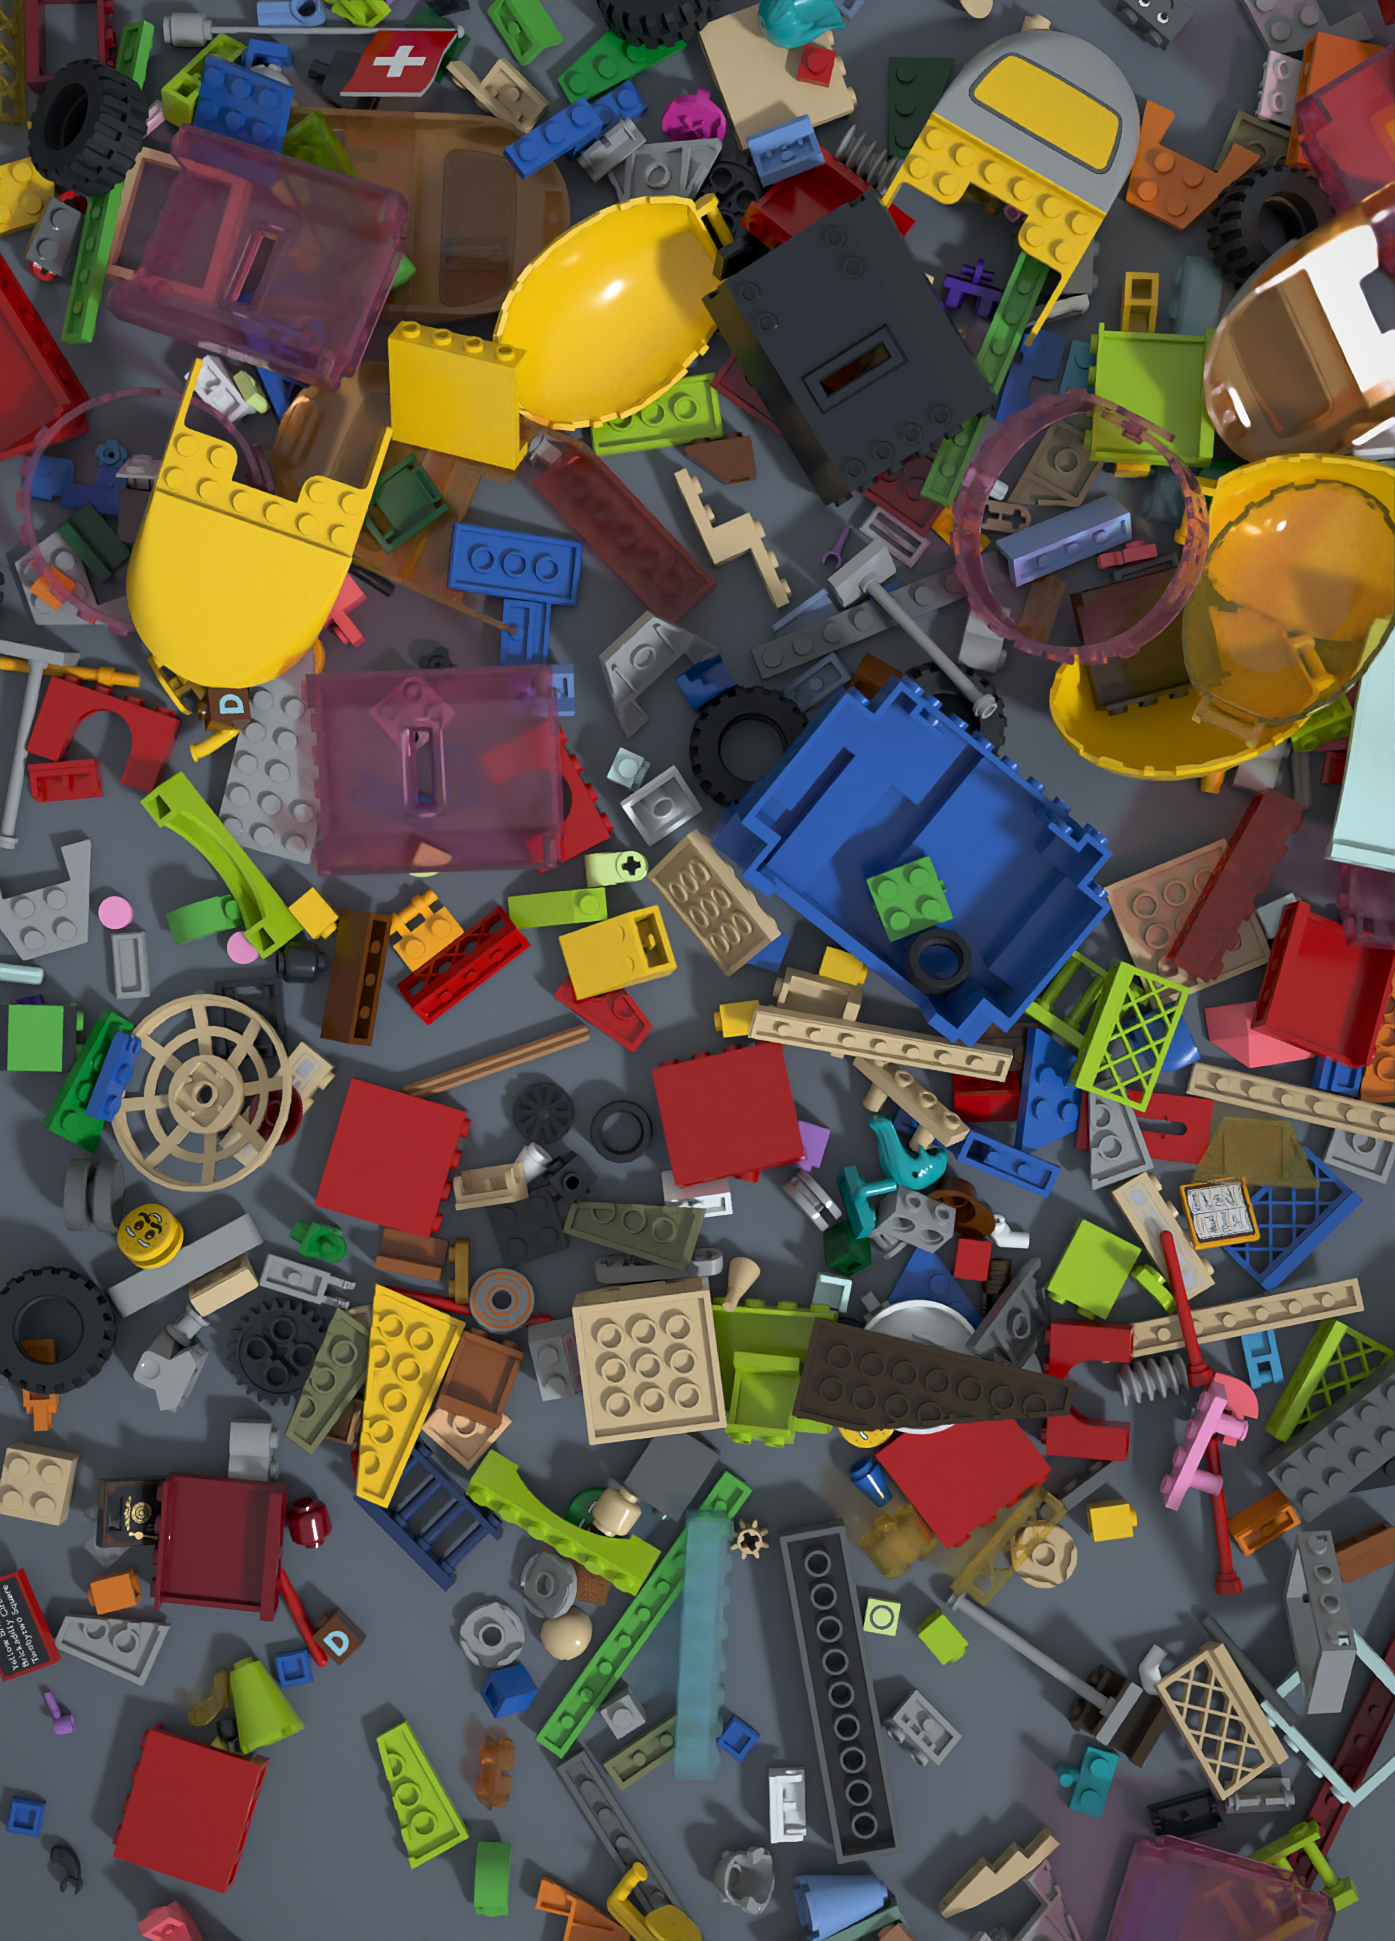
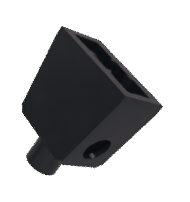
M336 50L331 64L314 59L309 68L308 78L323 83L320 92L323 101L363 126L370 128L382 97L340 96V91L352 79L362 54Z

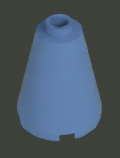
M876 1875L796 1876L793 1881L798 1883L800 1887L793 1890L801 1927L808 1926L811 1933L805 1935L807 1941H821L882 1909L884 1901L888 1899L885 1883L883 1880L878 1881Z

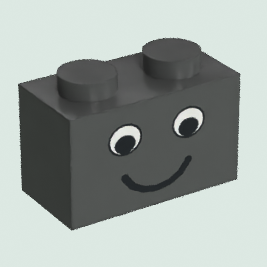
M1119 0L1116 7L1119 11V16L1125 23L1130 26L1135 25L1144 33L1143 36L1149 44L1154 47L1159 46L1164 51L1191 22L1196 12L1184 0Z

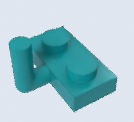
M856 1165L845 1167L836 1178L855 1240L866 1238L875 1228L877 1221L875 1210L872 1205L868 1204L867 1197L896 1191V1181L894 1178L866 1184L864 1177L858 1174Z
M1086 1743L1079 1769L1066 1765L1057 1766L1055 1772L1062 1786L1069 1787L1074 1782L1067 1805L1069 1810L1101 1819L1119 1759L1117 1752Z

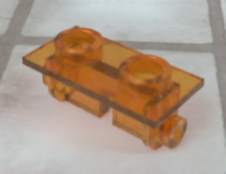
M1051 574L1033 580L1015 636L1047 646L1067 583L1059 581V577Z
M486 1735L485 1745L480 1750L482 1770L481 1779H478L476 1783V1796L482 1805L488 1810H492V1806L505 1807L506 1801L510 1799L512 1776L501 1775V1770H513L516 1747L513 1746L512 1739L501 1738L499 1744L489 1735Z

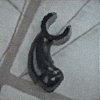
M57 1844L52 1847L50 1860L53 1863H60V1865L68 1870V1876L60 1884V1891L64 1893L67 1888V1881H72L76 1885V1895L83 1887L80 1860L77 1853L71 1847Z

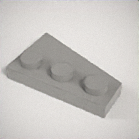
M68 1613L54 1642L57 1649L143 1687L172 1623Z

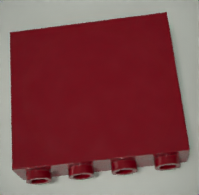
M170 1471L164 1482L159 1483L157 1490V1502H162L161 1514H157L154 1527L155 1534H159V1546L155 1545L152 1556V1565L157 1566L156 1577L152 1578L150 1586V1597H155L154 1609L159 1610L163 1602L250 1611L259 1612L260 1621L273 1622L279 1608L288 1484Z

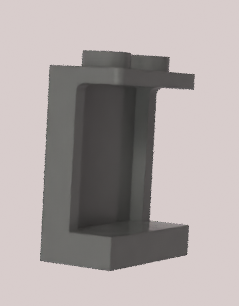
M1015 225L1012 232L1010 277L1022 250L1018 244V234L1022 225ZM1093 237L1060 296L1087 294L1089 299L1092 292H1097L1098 271H1093V261L1099 257V239H1094ZM1050 268L1039 295L1053 294L1061 280L1060 273Z
M693 1432L652 1437L629 1474L623 1479L622 1486L630 1489L639 1497L636 1501L637 1503H641L644 1500L653 1506L652 1512L661 1519L668 1521L671 1518L678 1522L720 1458V1450Z

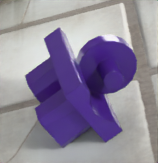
M978 258L976 267L963 264L961 274L973 277L972 280L946 273L943 285L946 287L944 305L961 309L964 295L969 293L977 296L973 313L990 318L996 303L1001 301L1003 289L979 283L980 279L992 282L995 273L983 270L985 260Z

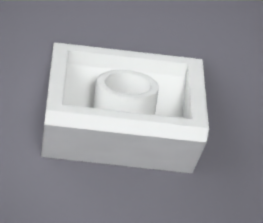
M674 765L620 802V806L649 847L703 810Z

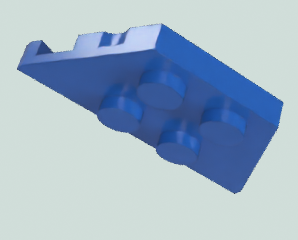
M1028 1027L1014 1147L1028 1153L1078 1130L1083 1091L1067 1084L1076 1057L1041 1029Z
M916 1247L888 1296L890 1302L894 1304L905 1300L922 1299L941 1303L958 1312L976 1331L983 1319L936 1251L930 1253Z

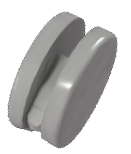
M801 1169L796 1173L798 1177H793L791 1182L787 1181L782 1187L806 1217L820 1231H824L829 1226L818 1212L824 1208L835 1220L842 1215V1212L820 1185L804 1169Z

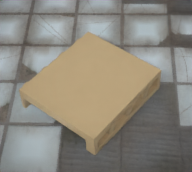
M759 4L710 21L702 31L699 32L697 30L698 42L742 158L746 154L749 157L752 156L746 141L748 136L805 114L809 115L812 127L845 115L850 120L853 118L854 107L857 106V99L851 86L846 87L842 77L846 75V71L840 56L835 57L829 88L797 81L804 45L784 49L768 42L758 23ZM829 30L805 45L832 50L831 45H834L833 34Z

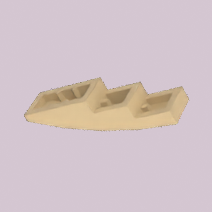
M1045 1826L1025 1849L1016 1841H1013L993 1864L982 1856L938 1903L941 1914L948 1918L975 1907L1009 1888L1036 1868L1060 1845L1056 1834Z

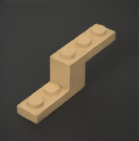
M686 468L674 473L675 483L713 568L750 553L776 612L789 606L788 598L792 596V593L785 578L779 580L774 568L779 565L771 548L766 550L761 538L765 537V533L759 519L752 520L750 513H746L713 528L711 524L716 523L710 506L708 504L703 506L698 494L703 493L696 475L689 476Z

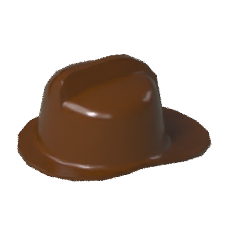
M944 1174L939 1179L935 1190L928 1193L927 1197L956 1209L954 1231L971 1238H983L995 1230L996 1220L994 1215L979 1202L977 1191L969 1181L952 1178Z

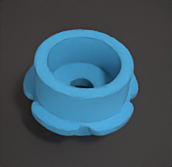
M108 439L104 444L98 445L95 456L98 458L97 464L99 467L100 465L121 468L126 463L128 452L125 446L120 445L119 441ZM114 453V457L109 458L108 454Z

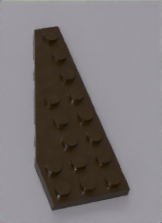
M815 1316L791 1415L856 1432L1067 1416L1070 1413L1077 1382Z

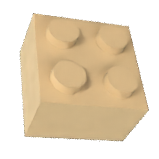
M17 1441L7 1447L0 1480V1514L57 1526L61 1525L68 1518L80 1454Z

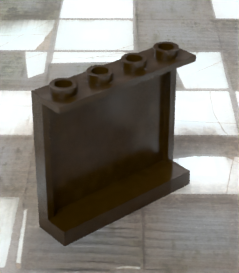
M1204 561L1189 562L1069 594L1096 711H1108L1109 716L1128 712V705L1138 703L1139 707L1151 706L1159 703L1158 697L1168 695L1169 699L1180 698L1189 695L1188 689L1198 687L1199 691L1213 689L1219 686L1218 681L1229 678L1228 673L1219 672L1199 576L1206 574Z

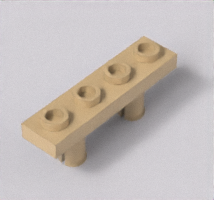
M862 1057L855 1058L853 1065L873 1082L862 1102L864 1107L872 1112L881 1111L889 1096L919 1123L912 1139L909 1141V1147L913 1151L919 1153L918 1146L922 1145L927 1152L934 1138L945 1147L966 1139L971 1129L961 1121L958 1115L950 1112L942 1105L933 1093L925 1090L917 1083L909 1072L900 1068L896 1063Z

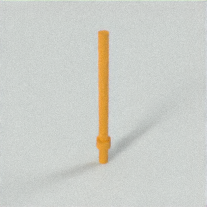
M0 656L1 670L29 673L30 666L27 665L26 659ZM48 663L47 669L43 668L42 675L61 678L63 674H67L84 681L98 682L99 686L104 687L122 685L139 688L141 681L139 674L116 672L115 668L103 666L99 669L78 666H59Z

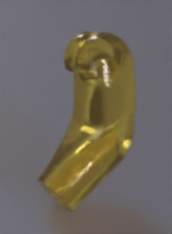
M969 184L962 197L955 203L984 204L983 212L985 215H998L1001 212L1000 203H1003V201L990 197L986 191L974 184Z
M215 1670L209 1695L188 1712L187 1719L192 1726L204 1727L208 1725L230 1704L232 1689L229 1673L232 1672L231 1670Z

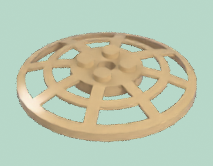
M198 994L178 998L160 1006L145 1017L131 1032V1035L141 1038V1047L156 1059L147 1076L144 1097L125 1098L124 1089L120 1109L111 1122L117 1142L125 1156L139 1172L151 1181L164 1187L185 1192H209L225 1188L242 1180L257 1169L271 1153L282 1134L288 1118L292 1095V1078L287 1054L283 1043L266 1019L248 1005L234 999L213 994ZM205 1006L230 1008L245 1014L251 1020L243 1035L228 1028L209 1026ZM192 1009L196 1028L178 1035L165 1047L149 1036L155 1028L168 1018L184 1010ZM261 1028L267 1033L275 1046L281 1064L282 1076L268 1078L265 1063L258 1050L253 1046ZM212 1036L226 1038L237 1044L228 1060L213 1055ZM198 1039L199 1056L192 1057L182 1063L173 1055L183 1045ZM247 1054L255 1064L259 1081L244 1083L243 1077L238 1070L239 1065ZM166 1066L174 1073L168 1094L156 1095L158 1079L162 1069ZM210 1086L212 1098L204 1104L201 1099V1093L205 1087ZM283 1089L279 1117L270 1138L266 1141L258 1130L266 1115L269 1092ZM260 1094L258 1110L252 1124H250L240 1114L244 1106L245 1097ZM170 1108L174 1119L178 1122V1125L169 1136H167L160 1124L156 1109ZM145 1110L149 1128L155 1139L160 1143L147 1158L139 1151L131 1136L126 1112ZM232 1125L242 1137L231 1146L217 1151L218 1133ZM190 1131L204 1134V1154L187 1151L179 1147L178 1144ZM248 1143L259 1153L239 1172L225 1179L215 1181L216 1164L218 1161L235 1155ZM171 1153L173 1156L184 1161L203 1164L201 1183L177 1180L162 1173L156 1167Z

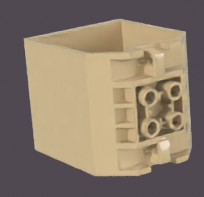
M708 1276L662 1279L655 1282L632 1285L620 1284L576 1294L572 1313L590 1445L727 1427Z

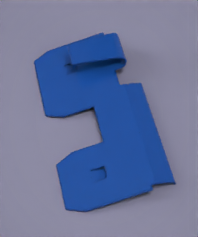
M1042 329L1039 330L1030 347L1024 345L1029 334L1023 333L1018 352L1024 354L1021 364L1011 362L995 420L1003 422L1004 426L1029 433L1041 431L1048 408L1041 401L1027 397L1032 377L1036 376L1046 380L1056 378L1067 342L1061 335Z
M40 454L34 455L30 461L26 491L33 492L34 499L52 502L53 495L63 497L60 505L62 507L80 509L85 504L91 503L99 513L118 516L119 489L126 488L128 479L116 477V473L120 470L119 467L100 465L95 474L94 487L73 483L75 468L72 460Z

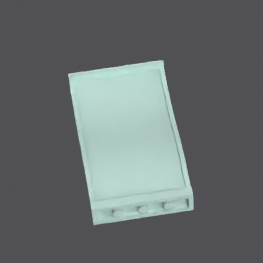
M1382 616L1381 620H1376L1369 625L1370 634L1356 694L1343 781L1324 859L1395 873V617Z

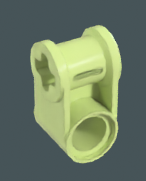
M635 851L584 855L588 888L617 885L618 883L639 881L647 875L649 870V864L645 856ZM632 857L634 861L641 864V868L635 869V875H632L631 871L625 870V865L630 863V858Z

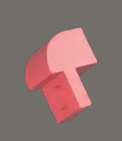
M348 572L323 628L327 630L336 623L338 626L333 630L345 645L351 642L357 648L366 639L347 614L364 602L367 597Z
M1211 1368L1214 1382L1225 1385L1228 1401L1224 1408V1414L1241 1420L1244 1419V1415L1257 1419L1259 1411L1258 1402L1252 1389L1234 1375ZM1210 1384L1205 1385L1203 1391L1207 1392ZM1220 1433L1217 1434V1439L1223 1444L1236 1446L1237 1439Z
M177 1901L172 1902L168 1906L154 1908L147 1914V1918L137 1923L141 1935L154 1941H204L197 1925L187 1910Z

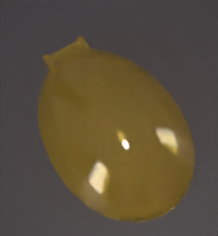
M1315 479L1314 483L1297 486L1292 482L1270 490V495L1256 503L1250 502L1234 521L1230 520L1218 533L1201 560L1191 583L1182 618L1181 642L1184 665L1191 685L1202 697L1193 714V722L1198 724L1205 722L1246 741V746L1255 749L1266 728H1274L1301 720L1324 709L1348 692L1368 671L1385 647L1395 628V524L1389 516L1390 510L1375 496L1355 485L1337 480ZM1212 706L1218 711L1224 713L1225 715L1240 722L1246 723L1248 725L1254 726V728L1251 729L1249 727H1246L1209 709Z

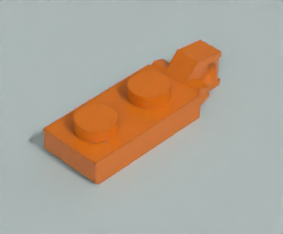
M57 1338L25 1339L21 1341L24 1350L34 1359L42 1362H57ZM23 1389V1407H26L27 1414H34V1431H48L52 1428V1413L58 1412L59 1394L44 1395Z

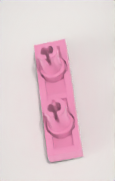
M1212 1381L1208 1391L1201 1393L1197 1404L1199 1411L1195 1419L1189 1420L1185 1429V1442L1182 1447L1178 1446L1174 1452L1172 1465L1174 1466L1170 1475L1167 1473L1164 1475L1160 1485V1492L1163 1493L1164 1504L1167 1508L1178 1511L1183 1497L1190 1487L1218 1496L1223 1485V1477L1197 1468L1210 1438L1215 1432L1243 1441L1246 1437L1249 1426L1248 1421L1222 1413L1228 1401L1225 1385Z

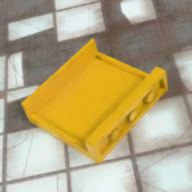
M401 320L388 337L392 440L515 470L527 453V441L519 439V366L527 356V350L515 348L510 344H499L482 340L476 336L453 333L447 329H436L420 325L414 321Z

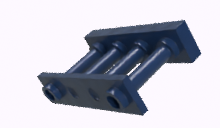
M419 1440L414 1444L398 1484L419 1463L424 1466L433 1478L400 1511L396 1509L393 1512L389 1507L384 1508L356 1495L353 1496V1499L446 1592L457 1579V1575L454 1573L456 1571L455 1566L489 1533L498 1541L503 1535L504 1529L501 1527L503 1522L492 1510L486 1512L470 1496L465 1494L466 1491L431 1457L434 1454L431 1448L425 1442ZM444 1487L456 1501L423 1534L418 1533L416 1535L408 1527L410 1524L409 1519L440 1488ZM467 1510L480 1524L447 1557L442 1556L439 1558L431 1550L433 1547L432 1543Z

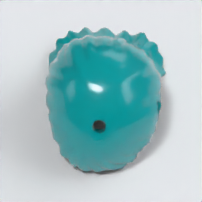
M761 0L759 4L758 23L767 41L779 48L790 49L800 47L815 40L829 30H844L846 28L840 15V10L837 9L836 3L833 0Z
M883 1113L875 1114L868 1118L869 1126L875 1132L877 1139L879 1163L887 1179L894 1178L897 1186L901 1185L917 1191L934 1184L941 1178L948 1162V1155L945 1149L932 1148L926 1152L924 1147L919 1145V1153L913 1152L903 1144L897 1129L892 1124V1115Z

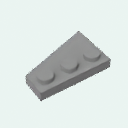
M1118 1074L1119 1080H1120V1082H1121V1081H1122L1121 1075ZM1110 1077L1094 1083L1093 1086L1104 1090L1115 1085V1082ZM1123 1086V1089H1124V1091H1125V1093H1126V1095H1127V1098L1129 1099L1128 1094H1127L1126 1089H1125V1086ZM1118 1089L1110 1092L1112 1094L1120 1096ZM1088 1092L1090 1190L1098 1189L1154 1168L1133 1108Z

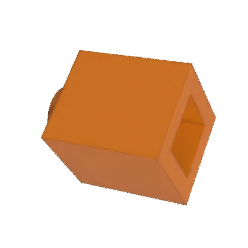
M135 1567L96 1576L90 1582L91 1587H88L90 1605L92 1607L96 1606L98 1615L136 1606L142 1600Z

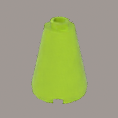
M248 1657L233 1664L235 1670L230 1672L229 1676L240 1749L243 1755L256 1751L258 1747L271 1745L305 1728L303 1721L260 1660L253 1662L252 1657Z

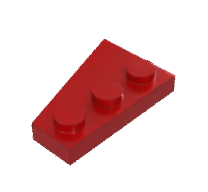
M568 975L553 996L558 1002L632 1054H634L653 1027L624 988L577 1000L570 976Z

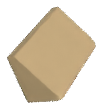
M242 1253L188 1283L190 1301L202 1317L258 1287V1280L246 1253Z

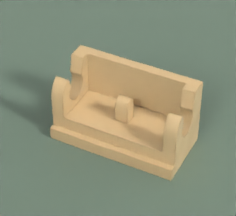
M523 1162L461 1171L462 1178L457 1176L453 1180L457 1203L455 1204L456 1210L510 1203L529 1197Z

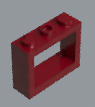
M24 0L26 83L33 93H44L48 81L56 77V75L46 76L45 5L97 3L98 61L115 69L116 61L111 59V47L116 46V32L114 26H110V14H115V0Z

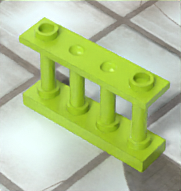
M1075 951L1066 961L1042 998H1037L1035 1002L1033 1001L1024 1013L1079 1051L1084 1036L1078 1032L1081 1028L1079 1024L1101 993L1108 972L1078 951ZM1081 965L1096 975V977L1068 1017L1064 1016L1060 1020L1051 1014L1054 1009L1052 1005ZM1131 982L1129 988L1134 998L1145 993L1142 988ZM1127 995L1125 997L1124 1003L1129 1001ZM1144 999L1137 1004L1139 1006H1146L1149 1000ZM1131 1006L1120 1011L1118 1016L1119 1022H1121ZM1104 1057L1102 1059L1101 1065L1106 1063Z
M1316 1820L1309 1823L1301 1822L1291 1828L1289 1834L1223 1869L1215 1868L1203 1877V1880H1201V1894L1204 1899L1217 1894L1239 1930L1238 1935L1235 1936V1941H1283L1359 1900L1356 1885L1351 1877L1348 1876L1344 1879L1336 1878L1314 1842L1321 1838ZM1300 1848L1304 1849L1325 1883L1324 1889L1314 1895L1307 1893L1285 1857ZM1272 1863L1275 1864L1297 1900L1295 1905L1285 1910L1278 1908L1257 1874V1871ZM1244 1878L1268 1915L1265 1921L1257 1925L1249 1923L1228 1889L1229 1886Z

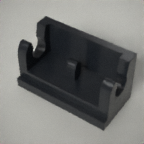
M1210 1788L1147 1806L1156 1839L1162 1848L1225 1830L1223 1820L1217 1809L1218 1803Z

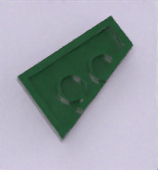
M889 58L887 159H892L895 156L899 159H906L943 95L955 58Z

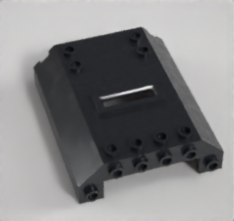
M871 188L852 202H847L722 282L717 286L718 289L708 293L701 299L825 507L833 502L836 507L853 498L851 492L858 488L860 493L866 491L878 483L875 477L882 472L887 471L889 476L906 466L904 459L913 453L916 454L917 458L923 456L935 448L932 443L934 440L943 435L946 440H949L964 430L961 424L976 415L977 419L980 420L996 410L993 403L999 400L997 394L876 189ZM883 345L889 356L888 358L831 394H826L820 384L822 380L876 346Z

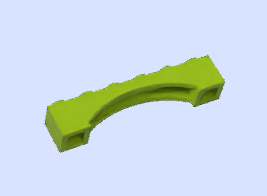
M182 771L162 783L140 801L160 828L166 826L184 837L218 871L237 901L246 927V932L243 933L263 960L304 929Z
M491 1449L472 1476L465 1494L470 1496L478 1505L486 1506L498 1513L506 1522L518 1525L528 1531L533 1538L543 1540L556 1548L561 1555L581 1563L592 1574L600 1575L609 1580L620 1591L636 1596L661 1551L633 1534L630 1539L611 1538L583 1530L563 1520L545 1507L527 1489L517 1473L519 1465Z

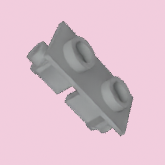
M629 117L625 120L620 119V123L607 132L602 139L596 141L586 151L582 150L580 152L581 156L577 158V161L595 183L647 141Z
M1290 1777L1252 1779L1225 1799V1813L1291 1810V1805L1295 1804L1294 1792L1290 1791ZM1224 1780V1787L1231 1783L1232 1780Z

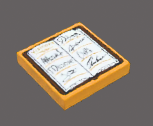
M1244 1176L1179 1187L1178 1192L1194 1250L1259 1240L1260 1233Z

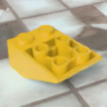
M658 905L628 912L558 937L577 1000L671 975L677 968Z

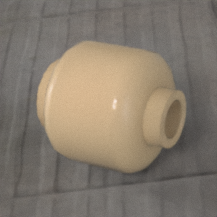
M624 1486L620 1490L616 1488L606 1489L592 1509V1515L595 1518L593 1524L612 1538H615L616 1535H626L641 1515V1509L636 1503L639 1497Z

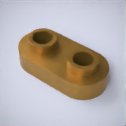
M456 1238L455 1244L449 1245V1264H455V1277L449 1278V1297H455L456 1304H469L471 1292L470 1238Z

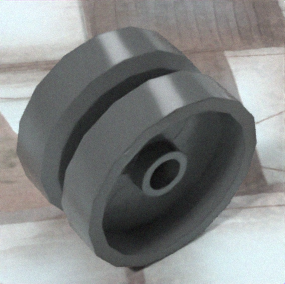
M71 1159L66 1173L63 1201L64 1220L68 1231H86L92 1222L98 1232L115 1233L118 1231L123 1214L125 1175L121 1160L104 1159L101 1160L96 1168L91 1159Z

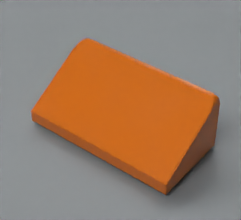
M1280 1489L1273 1491L1227 1520L1228 1530L1245 1557L1301 1523L1291 1502Z

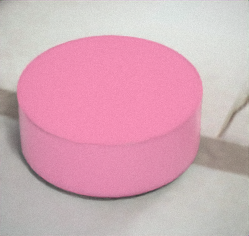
M109 897L99 907V919L103 925L110 929L125 928L133 918L132 905L125 898Z
M246 931L236 932L229 938L227 943L229 957L240 964L252 963L259 957V953L244 936L243 933Z

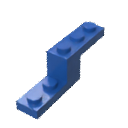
M628 80L592 105L583 96L506 147L503 155L524 181L563 154L569 162L573 161L581 155L580 152L582 150L586 151L620 123V119L625 120L629 117L633 121L647 112L649 105L631 81Z
M900 1106L898 1107L892 1120L894 1128L913 1136L919 1123ZM962 1119L961 1121L971 1129L965 1140L945 1147L934 1138L932 1144L952 1152L957 1161L1047 1199L1061 1170L1060 1166L999 1141L993 1132Z

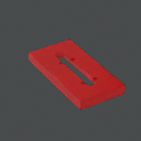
M1126 1089L1129 1100L1139 1103L1143 1091ZM1083 1090L1074 1149L1089 1151L1088 1091ZM1152 1092L1145 1113L1133 1109L1136 1117L1181 1122L1186 1127L1182 1135L1141 1131L1150 1158L1206 1165L1214 1100Z

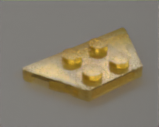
M1224 1117L1191 1177V1182L1316 1190L1320 1188L1318 1178L1314 1177L1306 1161L1308 1157L1303 1147L1297 1142V1135L1291 1122L1284 1120Z

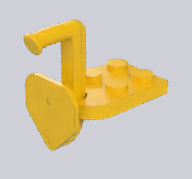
M154 655L147 658L161 685L179 710L186 715L191 714L192 710L183 696L193 690L201 700L206 690L212 688L194 683L177 674L174 678L170 679L161 668L163 664ZM218 730L197 744L190 743L189 749L194 762H198L199 758L212 753L239 733V730Z
M639 1862L633 1864L632 1868L624 1875L608 1897V1911L636 1941H702L699 1928L679 1908L673 1905H665L649 1912L644 1917L627 1899V1896L640 1880L645 1881L647 1879V1871Z

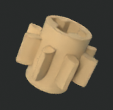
M741 1518L739 1519L740 1528L738 1530L730 1529V1535L737 1538V1541L731 1543V1550L739 1548L743 1560L747 1554H754L758 1559V1550L761 1547L769 1548V1542L762 1539V1536L768 1533V1528L763 1527L759 1529L757 1527V1518H754L752 1523L746 1524ZM749 1532L751 1536H755V1543L750 1545L748 1541L742 1542L744 1540V1533Z

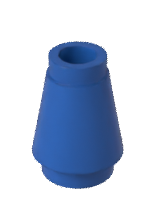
M864 1457L850 1467L848 1471L851 1476L850 1481L877 1507L886 1505L893 1498L877 1461H872L870 1457Z

